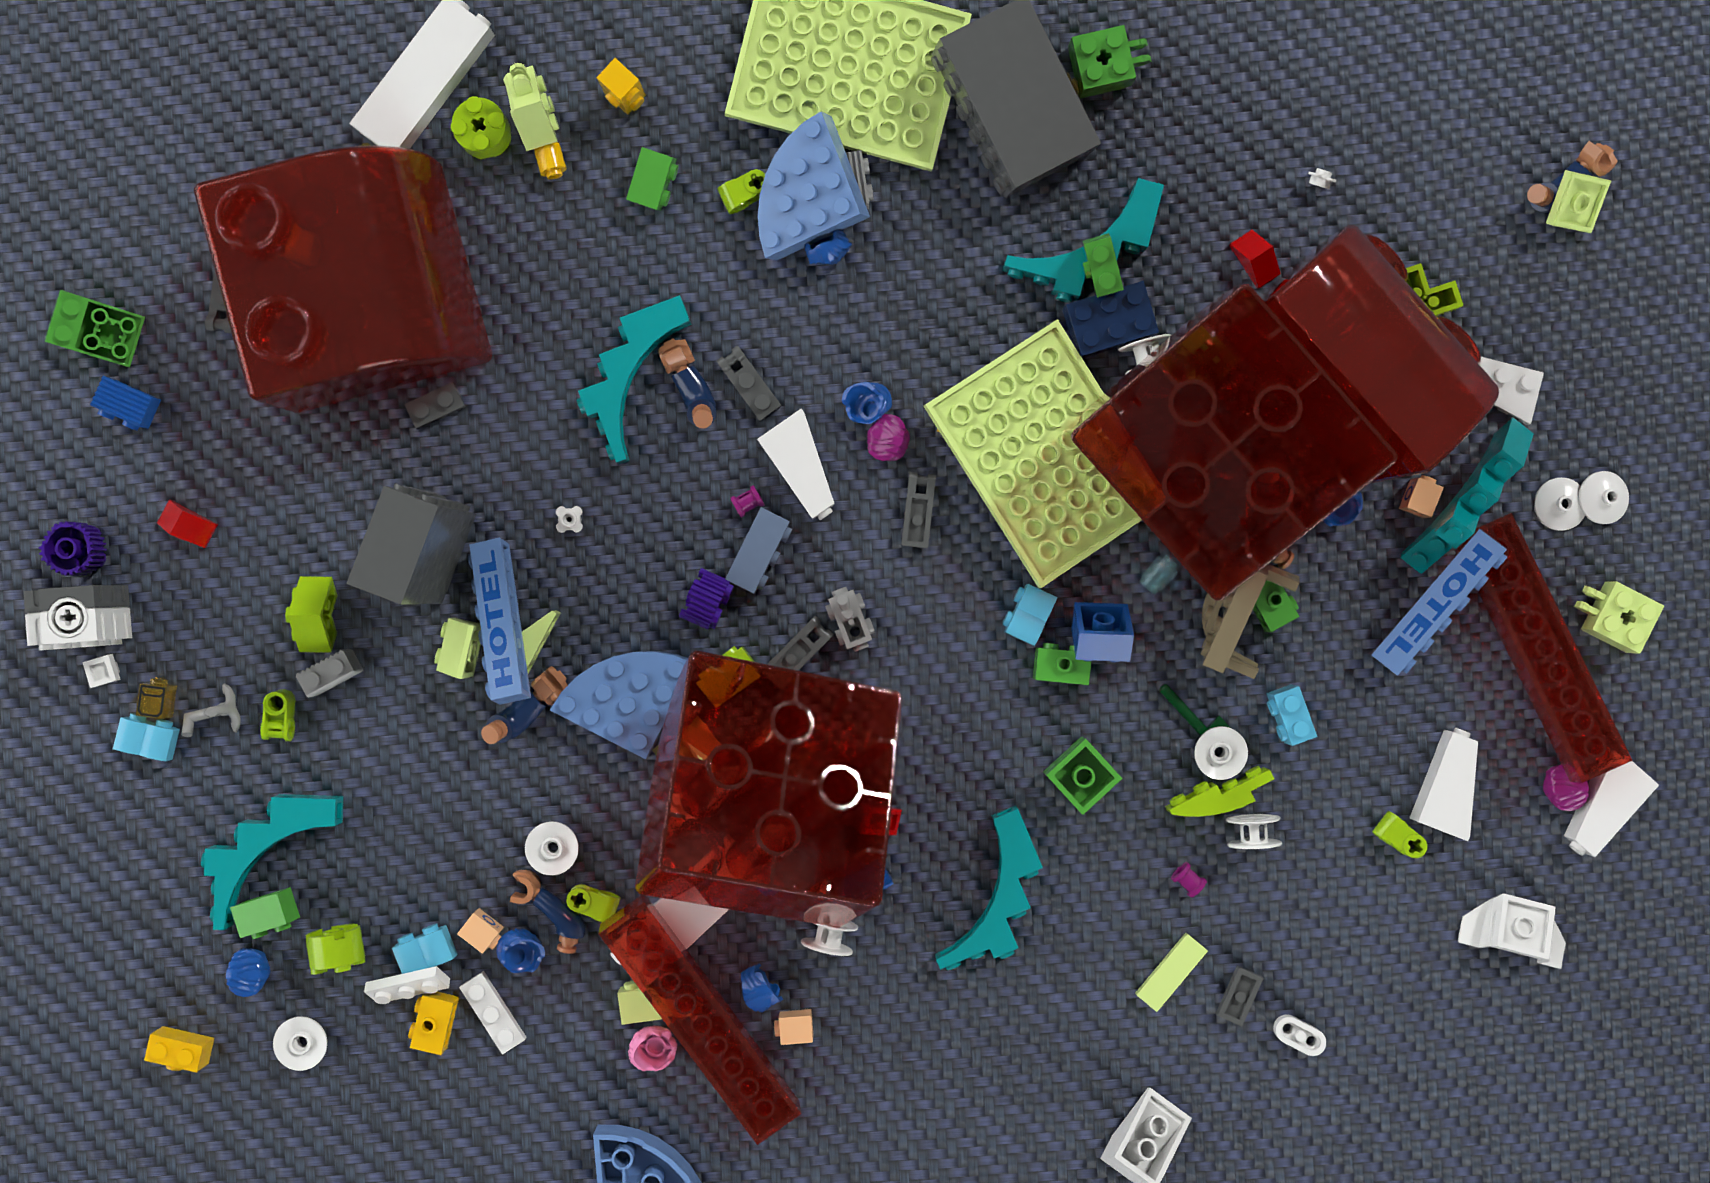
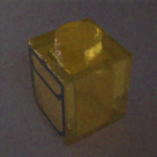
M151 678L150 682L140 683L136 716L158 719L173 717L177 685L167 684V679Z

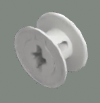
M1171 334L1142 339L1118 349L1120 352L1133 351L1137 367L1127 371L1125 375L1141 374L1177 362L1178 359L1176 358L1163 359L1159 343L1168 340Z
M1247 814L1227 817V822L1240 824L1241 836L1240 840L1231 841L1227 846L1236 849H1265L1281 846L1282 842L1280 840L1268 839L1267 823L1279 821L1281 817L1271 814ZM1245 825L1249 826L1248 838L1244 837ZM1260 825H1264V837L1259 836Z
M808 914L806 916L808 921L818 925L815 938L807 937L801 939L802 945L830 955L849 956L853 954V950L841 944L844 931L858 930V925L831 915Z

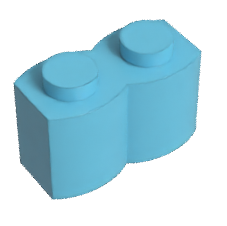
M1026 584L1024 588L1019 587L1013 600L1017 602L1013 612H1007L1002 623L1006 627L1004 633L1035 646L1057 597L1030 584Z
M130 713L129 717L120 718L113 746L114 750L160 761L173 759L180 731L179 728L172 727L173 722L157 719L156 723L147 721V716L137 713Z
M436 923L422 929L423 934L414 936L413 933H409L397 939L398 943L392 947L402 974L438 966L454 959L458 955L446 925L438 927Z

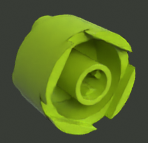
M472 96L461 103L455 110L452 117L451 130L457 142L468 154L478 159L497 157L508 148L511 141V128L507 117L497 104L485 98ZM480 127H486L484 131L479 129Z
M358 924L331 926L330 930L323 931V929H319L305 935L312 975L327 972V969L334 968L335 973L351 970V965L365 963L362 932Z

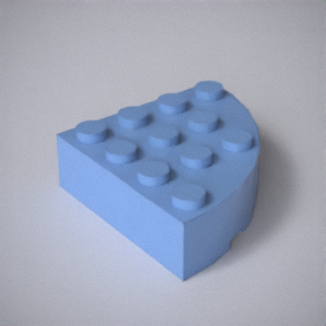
M822 111L803 122L787 137L774 155L765 174L759 196L758 226L764 256L767 259L776 261L803 249L806 243H809V245L833 235V231L837 229L844 230L870 217L833 118Z
M635 651L613 656L591 666L575 677L560 693L550 711L647 759L698 662L679 654L661 651Z
M597 1125L593 1134L597 1183H702L691 1165L682 1155L660 1138L632 1127Z

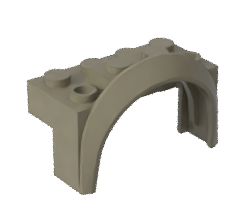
M1248 556L1245 563L1240 561L1237 567L1222 574L1209 589L1203 604L1202 624L1206 635L1200 654L1204 656L1203 665L1221 673H1224L1227 667L1255 679L1259 670L1257 668L1258 663L1236 652L1234 649L1266 580L1295 592L1300 583L1299 576ZM1221 605L1226 608L1223 617L1218 616Z

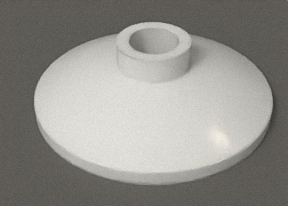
M1600 471L1589 475L1583 481L1579 490V505L1589 520L1598 524H1610L1619 520L1627 510L1629 503L1628 489L1618 475L1608 471Z
M1554 478L1545 482L1538 489L1534 498V510L1539 521L1546 527L1558 531L1569 530L1577 526L1585 517L1579 505V490L1581 486L1568 478ZM1563 499L1568 501L1566 509L1561 504Z
M1220 726L1211 728L1200 736L1195 746L1194 756L1197 766L1205 775L1213 779L1225 780L1234 777L1244 768L1248 758V748L1244 738L1237 731L1229 727ZM1218 747L1223 749V753L1220 756L1215 755V749Z
M545 822L538 825L530 832L525 843V855L529 864L536 871L545 875H558L567 871L575 863L579 851L578 840L574 832L568 826L559 822ZM551 842L558 845L557 851L550 850L549 844Z
M301 1016L288 1019L280 1025L274 1035V1053L277 1059L289 1069L297 1071L310 1069L316 1066L326 1053V1033L322 1026L311 1018ZM300 1037L306 1038L307 1045L300 1043Z

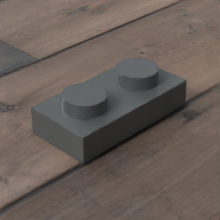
M454 382L404 404L416 429L425 427L466 408Z
M1237 965L1216 1011V1015L1242 1027L1264 978Z

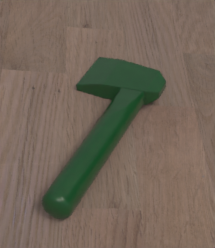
M1163 684L1160 687L1159 691L1200 736L1214 727H1229L1219 715L1206 727L1168 684Z

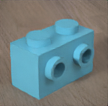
M1290 684L1266 693L1269 700L1267 701V706L1271 715L1275 716L1278 725L1276 726V731L1282 742L1284 741L1285 744L1294 746L1318 737L1299 686Z

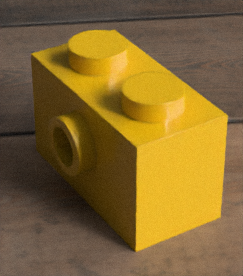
M614 58L596 78L606 94L605 98L615 108L619 106L628 115L632 110L636 111L641 107L646 95L639 79Z
M436 992L431 994L425 993L422 997H418L414 1012L418 1013L416 1023L413 1022L411 1024L408 1038L412 1039L410 1048L437 1055L444 1053L448 1048L459 996Z
M162 1026L150 1034L144 1061L166 1065V1068L172 1071L187 1070L197 1073L209 1064L214 1038Z

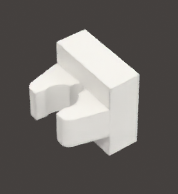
M113 654L82 662L90 688L121 680L119 676L120 670Z

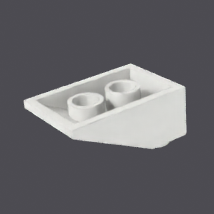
M1147 1088L1112 1135L1100 1159L1133 1183H1160L1192 1118L1156 1091Z

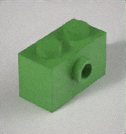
M642 147L626 200L660 211L662 206L666 207L671 194L668 191L670 180H675L679 168L676 165L677 159Z
M1109 233L1083 240L1087 262H1083L1086 279L1092 278L1096 296L1101 297L1124 290Z
M1266 580L1253 608L1264 631L1273 632L1300 617L1296 611L1299 607L1295 599L1291 595L1288 596L1282 586Z
M1043 643L1042 648L1036 647L1033 679L1089 685L1091 661L1076 660L1073 645H1069V650L1059 649V644Z
M291 887L246 900L230 907L240 938L251 935L252 939L267 935V930L272 928L275 929V932H279L292 927L290 922L300 918Z

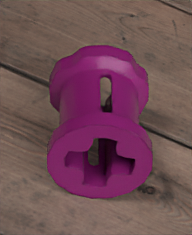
M754 485L750 486V490L730 498L741 518L758 506H765Z
M1185 862L1175 870L1171 880L1179 882L1188 891L1187 895L1192 898L1201 892L1207 880L1204 877L1200 878L1191 870V865Z

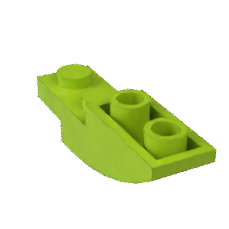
M1255 766L1245 772V777L1239 780L1233 778L1224 782L1221 785L1222 789H1219L1213 782L1209 784L1207 781L1199 783L1193 787L1194 791L1185 796L1182 793L1169 800L1170 804L1165 806V808L1172 815L1189 817L1210 816L1230 812L1255 802L1256 800L1251 791L1274 780L1270 769Z

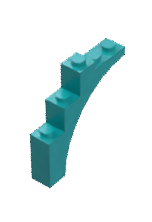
M1138 178L1133 185L1128 202L1120 216L1106 232L1101 234L1109 233L1111 236L1116 260L1118 259L1120 247H1124V251L1131 254H1139L1148 248L1164 188L1163 184ZM1084 246L1070 253L1050 258H1022L1007 255L1002 271L1008 272V276L1016 279H1023V276L1033 278V282L1039 285L1048 286L1049 283H1052L1051 294L1056 295V299L1059 301L1072 303V300L1077 301L1080 297L1085 279L1083 262H1087Z
M680 295L620 317L622 323L621 326H618L623 342L628 340L629 343L599 354L601 362L597 363L602 377H607L608 380L578 391L580 398L577 399V404L581 413H586L591 419L599 416L600 419L596 420L601 435L606 434L609 444L605 445L610 460L615 459L618 464L630 461L624 441L623 417L626 397L634 376L643 361L656 346L673 333L692 325Z
M1513 417L1494 433L1484 456L1457 495L1433 523L1402 552L1400 558L1422 574L1451 548H1458L1475 533L1480 516L1500 499L1504 483L1524 467L1534 433Z
M295 794L273 796L267 806V815L270 817V820L247 819L238 823L234 831V841L237 843V846L213 845L205 849L201 857L204 876H215L211 884L214 906H212L210 911V920L213 922V930H225L234 924L230 907L236 905L243 883L253 866L266 851L283 838L295 832L315 827L336 826L343 823V796Z
M1016 805L991 815L999 847L998 877L993 894L983 914L973 927L954 944L935 954L940 970L945 967L947 970L954 969L961 965L962 960L969 957L971 960L980 958L986 954L985 951L988 949L991 950L993 958L999 957L1000 959L1010 957L1015 953L1014 950L1018 949L1006 918L1017 919L1027 913L1026 910L1031 908L1018 878H1032L1039 874L1038 870L1042 869L1043 866Z

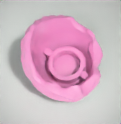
M656 1025L644 1027L634 1034L629 1044V1060L637 1069L644 1072L663 1070L674 1060L677 1042L672 1037L671 1031L667 1028Z

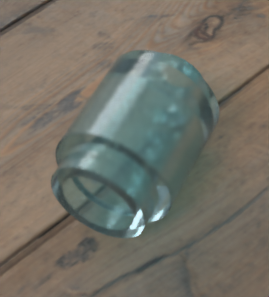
M1167 555L1164 558L1157 556L1141 574L1143 577L1139 582L1149 592L1156 595L1158 591L1162 592L1178 574L1175 569L1178 565Z

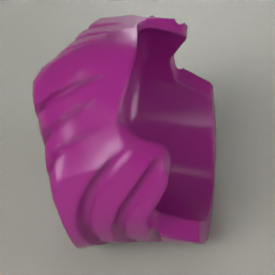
M884 414L867 431L868 452L878 460L889 462L897 461L904 456L909 445L910 433L899 417L892 414Z
M1560 764L1546 771L1543 791L1556 808L1563 811H1574L1586 803L1587 797H1589V786L1585 775L1582 774L1579 768L1570 764Z

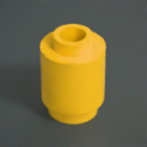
M555 142L534 149L541 176L547 177L549 180L563 176L562 173L567 168L560 143Z

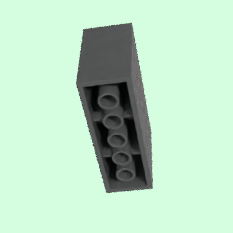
M1015 0L939 39L932 52V64L937 72L942 73L945 79L944 87L950 97H954L958 105L956 110L962 121L965 120L970 128L968 133L974 145L978 144L982 152L981 160L985 168L991 170L996 190L1000 194L1003 193L1005 198L1088 156L1101 144L1030 0Z
M396 483L393 488L383 486L346 584L401 605L443 603L476 514L469 511L471 506L458 501L447 500L445 496L431 491Z

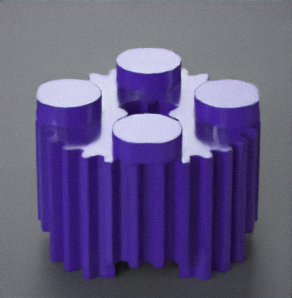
M68 521L59 522V524L55 523L54 527H51L52 531H47L48 536H44L46 540L42 541V545L39 547L41 550L39 555L43 556L41 561H45L47 566H51V570H55L56 573H61L64 576L91 574L92 571H96L97 568L102 567L106 562L104 551H107V549L104 548L106 543H103L105 538L101 537L100 529L87 523Z
M701 568L698 577L701 578L700 581L695 579L687 594L685 606L688 608L687 610L682 608L679 617L707 630L709 628L715 629L723 611L719 607L721 604L726 606L734 586L725 578Z

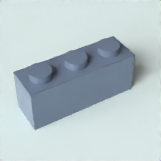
M761 507L725 579L754 594L757 589L762 591L769 578L765 575L769 565L774 567L781 554L777 551L781 541L786 543L793 530L789 528L791 522Z

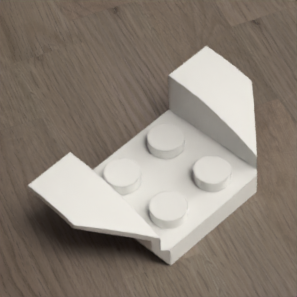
M1504 893L1491 898L1462 916L1458 943L1477 948L1490 946L1536 958L1538 959L1537 963L1558 969L1562 967L1566 945L1554 920V906Z

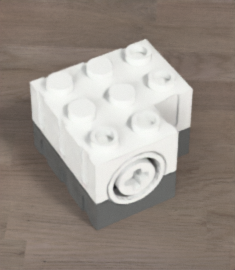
M89 585L23 591L25 613H27L25 614L27 646L39 645V650L118 645L122 644V639L132 638L130 608H128L130 606L128 585Z

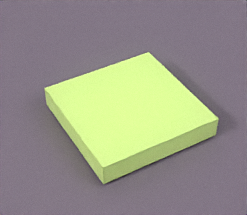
M1565 170L1546 224L1592 233L1611 180Z

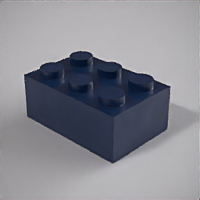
M1144 281L1124 286L1122 291L1101 297L1095 295L1064 306L1062 311L1072 343L1082 359L1142 339L1154 337L1159 333Z

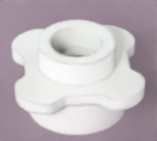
M1317 168L1315 173H1308L1311 175L1310 184L1330 189L1331 183H1336V180L1331 178L1332 172Z
M563 506L558 507L556 510V515L558 516L556 529L561 533H564L566 530L580 532L583 528L581 524L582 509L578 506L567 509ZM568 517L572 518L571 522L567 521Z

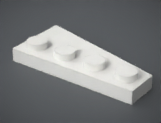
M1445 347L1437 348L1431 371L1432 375L1460 390L1463 389L1473 394L1475 398L1483 402L1486 401L1497 407V410L1519 419L1521 423L1525 425L1531 424L1544 375L1543 372Z

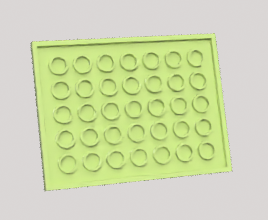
M753 0L725 116L791 134L803 122L822 111L832 116L845 149L852 151L860 150L867 155L932 172L951 98L945 90V79L942 73L937 72L932 64V52L940 38L969 24L972 14L923 0Z
M1058 319L924 405L925 410L1038 588L1044 587L1171 501Z

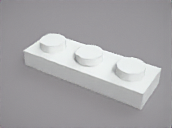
M435 966L366 982L364 992L376 1003L387 1004L393 1000L410 999L416 995L436 993L438 990L449 988L450 978Z
M484 971L459 987L502 1054L527 1038Z

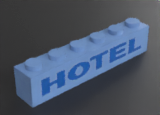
M1479 528L1377 647L1372 656L1397 676L1401 671L1407 674L1417 662L1413 657L1419 651L1425 653L1434 642L1431 638L1437 630L1443 632L1452 622V619L1449 618L1455 609L1461 611L1471 600L1467 595L1472 589L1475 588L1479 591L1489 578L1485 574L1491 567L1497 570L1506 560L1507 556L1504 555V552L1507 548Z
M500 537L469 544L471 554H468V562L470 568L473 569L474 579L471 580V586L477 597L475 614L477 619L480 620L481 626L478 637L480 644L484 648L482 665L484 671L487 672L488 682L485 685L487 696L491 701L500 705L531 698L510 546Z

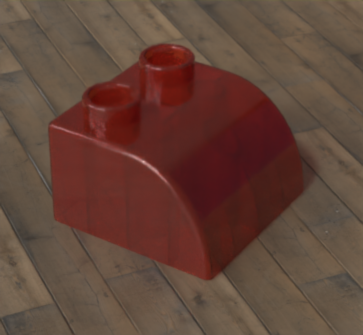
M394 146L344 147L293 157L207 180L195 185L194 195L247 392L253 400L294 413H301L484 364L491 360L492 351L441 163L434 157L417 150Z
M1350 224L1343 227L1306 255L1225 327V333L1359 484L1366 485L1430 472L1484 419L1498 399L1499 387L1481 367V354L1472 338L1452 320L1445 317H1437L1407 283V269L1396 252L1378 237L1370 234L1364 235L1356 225Z
M1240 284L1227 291L1179 328L1082 413L1071 434L1073 443L1211 598L1216 601H1221L1394 465L1398 459L1396 450L1249 284Z
M693 651L686 660L678 678L660 737L636 876V891L641 895L833 927H842L879 906L882 902L903 700L901 693L892 689L703 651Z

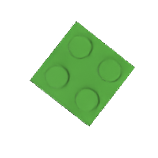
M1083 736L1043 771L1082 815L1123 779Z

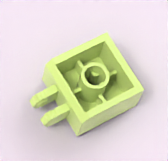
M522 63L513 64L510 66V73H507L503 80L511 107L510 113L526 151L558 142L555 130L559 129L555 114H551L555 112L551 97L544 93L547 89L542 75L537 76L533 66L525 67Z
M1617 581L1604 582L1600 591L1584 586L1582 592L1596 600L1593 606L1583 601L1576 602L1574 607L1588 614L1581 629L1625 653L1640 654L1664 605Z

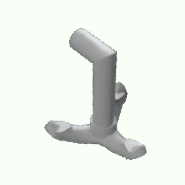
M226 683L222 685L223 694L226 697L225 702L217 706L184 713L182 736H193L194 722L220 715L230 716L233 732L237 733L240 728L241 718L236 708L235 693Z

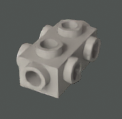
M847 587L831 592L833 597L828 599L830 604L825 607L830 620L836 619L839 626L835 633L840 646L845 644L847 649L853 647L854 652L869 647L868 641L872 640L870 634L875 633L870 617L864 619L861 609L866 607L861 594H855L854 590L848 591ZM853 626H857L860 629V634L856 637L850 634V629Z

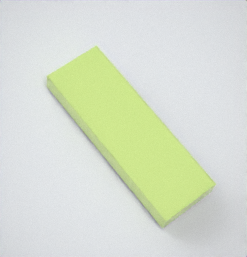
M1185 933L1135 994L1158 1012L1208 950L1188 933Z

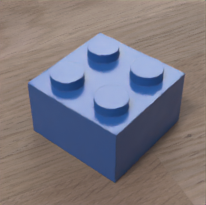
M1074 602L1071 631L1076 660L1130 662L1134 633L1128 604Z

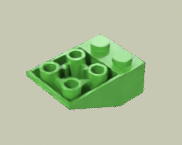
M59 290L44 342L130 368L145 317Z

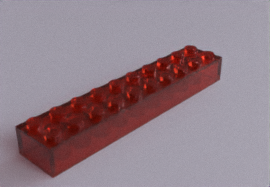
M1512 513L1477 527L1475 533L1480 528L1507 548L1504 552V555L1507 556L1506 560L1497 570L1491 567L1485 574L1489 579L1480 588L1478 593L1569 781L1583 783L1631 762L1630 754ZM1473 535L1457 548L1459 552L1473 537Z
M645 893L600 924L599 936L757 1145L802 1114L798 1098Z

